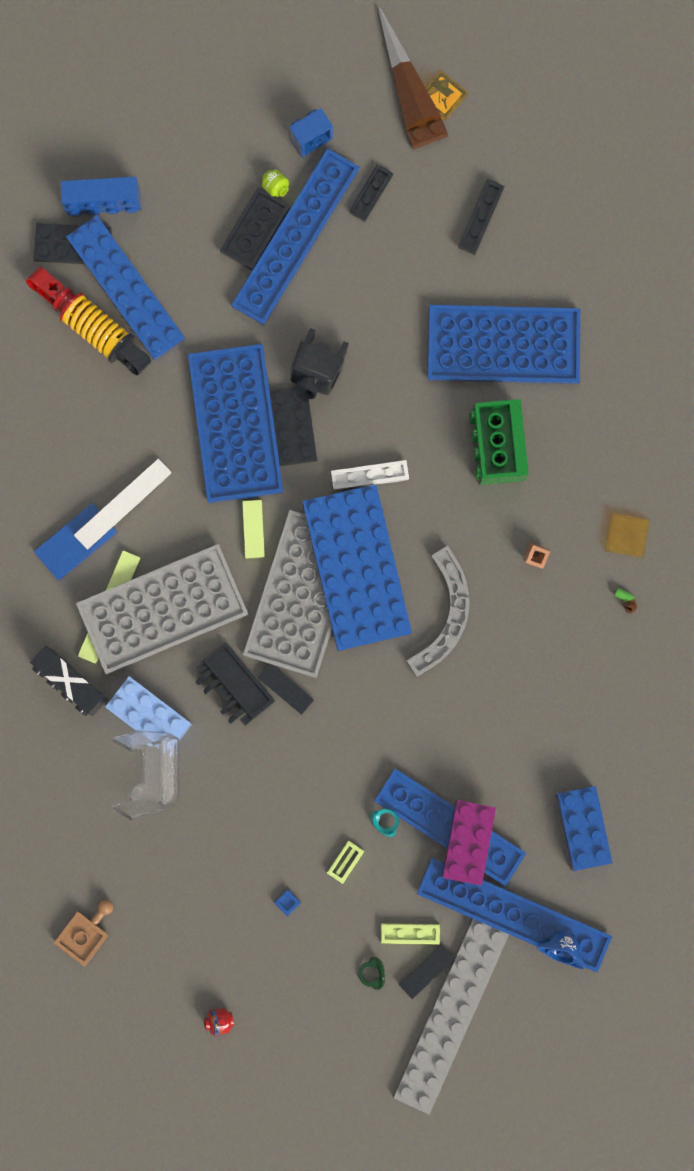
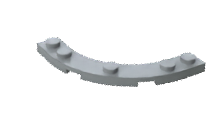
M448 546L431 555L441 571L448 586L450 597L449 615L446 625L438 638L429 647L407 660L416 677L436 666L450 654L460 640L468 620L470 599L467 581L461 566Z

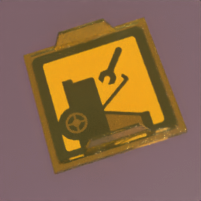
M441 70L425 87L441 118L445 121L469 94V92Z

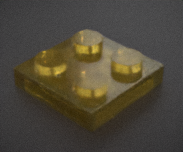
M612 513L605 551L643 558L650 520Z

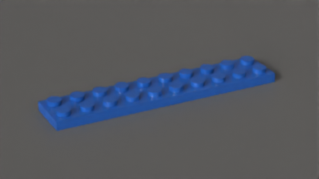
M327 148L232 303V308L261 325H265L360 169L358 165Z
M433 858L431 859L417 895L535 946L549 942L558 933H569L583 947L581 958L585 963V968L598 973L612 939L611 935L484 880L481 886L442 878L444 863Z

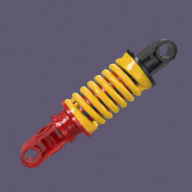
M39 267L26 279L27 285L33 291L49 302L55 311L61 313L59 320L69 325L78 335H81L95 349H98V352L103 353L110 363L118 360L131 373L137 376L151 363L150 357L132 343L134 335L127 333L122 327L119 328L118 323H114L112 318H109L107 314H103V311L98 309L92 301L87 300L83 293L75 295L70 288L63 286L42 267Z

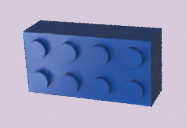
M137 177L61 181L62 205L67 215L77 217L88 213L94 216L103 212L117 214L119 211L136 213L137 210H141V193Z
M596 786L555 794L571 870L577 871L613 863Z

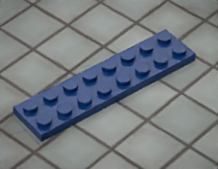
M95 216L66 236L154 361L185 340L181 331L98 216Z
M394 769L374 802L385 809L393 810L399 818L447 848L455 807L397 769ZM492 831L484 873L506 886L526 853Z

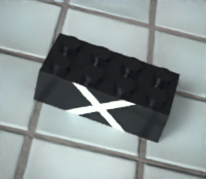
M46 645L30 662L34 666L32 670L42 678L47 677L48 680L46 682L57 691L60 689L62 691L60 695L68 702H75L77 704L75 708L85 716H94L108 700Z

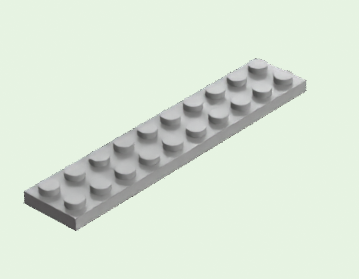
M472 919L394 1094V1099L430 1115L509 934Z

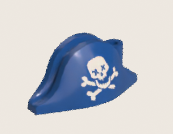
M558 933L549 942L539 944L536 948L558 962L579 969L585 968V963L581 958L583 947L569 933Z

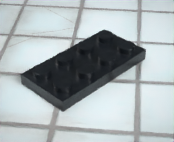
M257 188L221 247L220 253L253 271L288 213L290 205Z
M36 223L34 261L85 264L66 238V236L81 226ZM106 227L109 233L112 235V228Z
M295 388L270 391L280 466L316 462L317 454L309 399L297 394Z

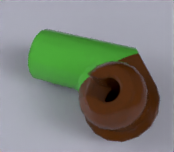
M618 587L614 596L623 600L627 613H634L637 609L634 595Z

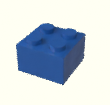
M322 108L310 111L305 118L295 120L289 127L290 141L302 158L333 139V125Z

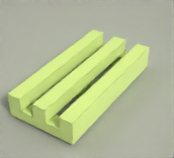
M348 841L327 874L343 884L364 851ZM348 847H352V850L350 851V853L348 854V856L346 857V859L344 860L336 874H334L332 871L334 870V868L336 867V865L338 864V862L340 861ZM358 851V855L356 856V858L354 859V861L352 862L344 876L340 878V873L342 872V870L344 869V867L346 866L354 852Z

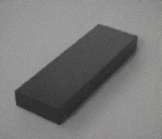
M377 164L349 213L366 222L393 177V173Z
M268 664L258 676L260 681L301 715L314 701V699L272 664Z
M441 944L399 986L413 999L455 958Z

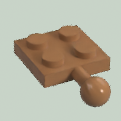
M107 899L101 900L98 904V911L91 920L77 911L54 944L86 967L109 936L97 924L104 915L112 912V902Z

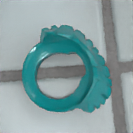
M391 809L371 812L370 821L374 827L384 836L394 837L399 826L398 815ZM383 813H390L394 816L395 824L392 827L383 828L379 824L380 816Z

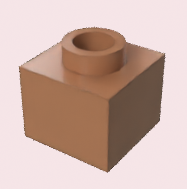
M529 542L523 560L528 564L543 569L550 551L543 546Z

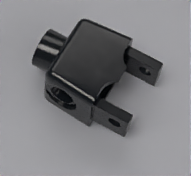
M310 328L305 341H301L290 375V380L297 384L295 387L296 393L306 399H315L318 393L324 395L331 393L342 372L344 358L349 343L344 341L337 355L326 344L319 343L313 345L315 330Z

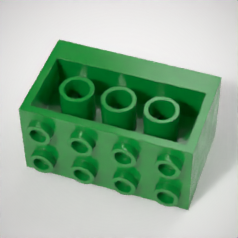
M521 399L475 403L470 413V424H474L471 436L472 443H476V447L473 450L474 462H478L475 469L476 480H479L480 485L526 481L529 473ZM493 441H498L500 444L496 445ZM495 460H500L501 464H498Z

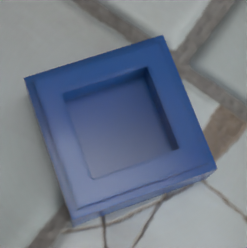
M287 889L274 904L288 916L301 902Z

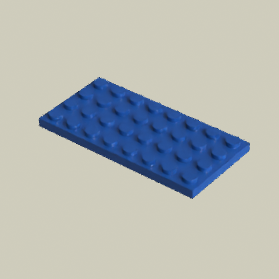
M429 305L428 380L579 384L580 308Z
M263 344L188 354L208 503L283 493Z
M377 485L302 501L337 651L412 634Z

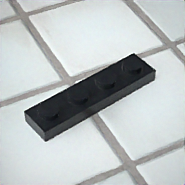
M487 179L459 243V249L476 255L505 186Z

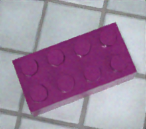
M456 800L442 878L482 886L496 807Z

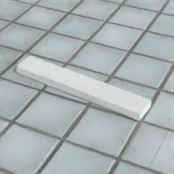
M157 459L74 534V537L88 550L171 474V471Z

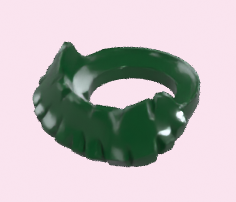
M371 957L359 969L360 981L365 986L373 987L375 990L382 989L385 984V970L379 958ZM371 966L378 969L379 978L374 982L365 981L362 975L364 968Z

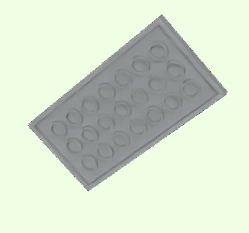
M289 510L243 656L317 679L332 628L305 514Z
M219 544L76 603L106 675L248 615Z

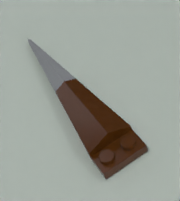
M379 8V16L405 128L413 150L448 137L437 107L382 9Z

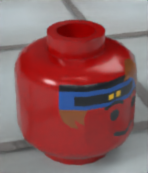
M226 1008L210 1010L207 1013V1018H204L205 1030H209L213 1036L229 1033L231 1027H234L231 1011L228 1012Z

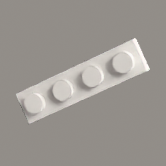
M406 460L331 471L334 491L409 480Z

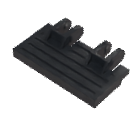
M226 642L196 666L200 673L207 668L209 670L196 680L195 683L197 685L202 684L210 676L215 680L204 689L205 695L221 684L215 691L226 703L231 698L234 699L220 711L223 715L229 712L235 705L239 708V711L229 718L228 722L230 724L246 713L240 719L246 726L275 702L273 697Z

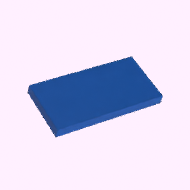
M93 503L34 551L58 581L118 533L112 527L88 550L74 537V534L100 512Z

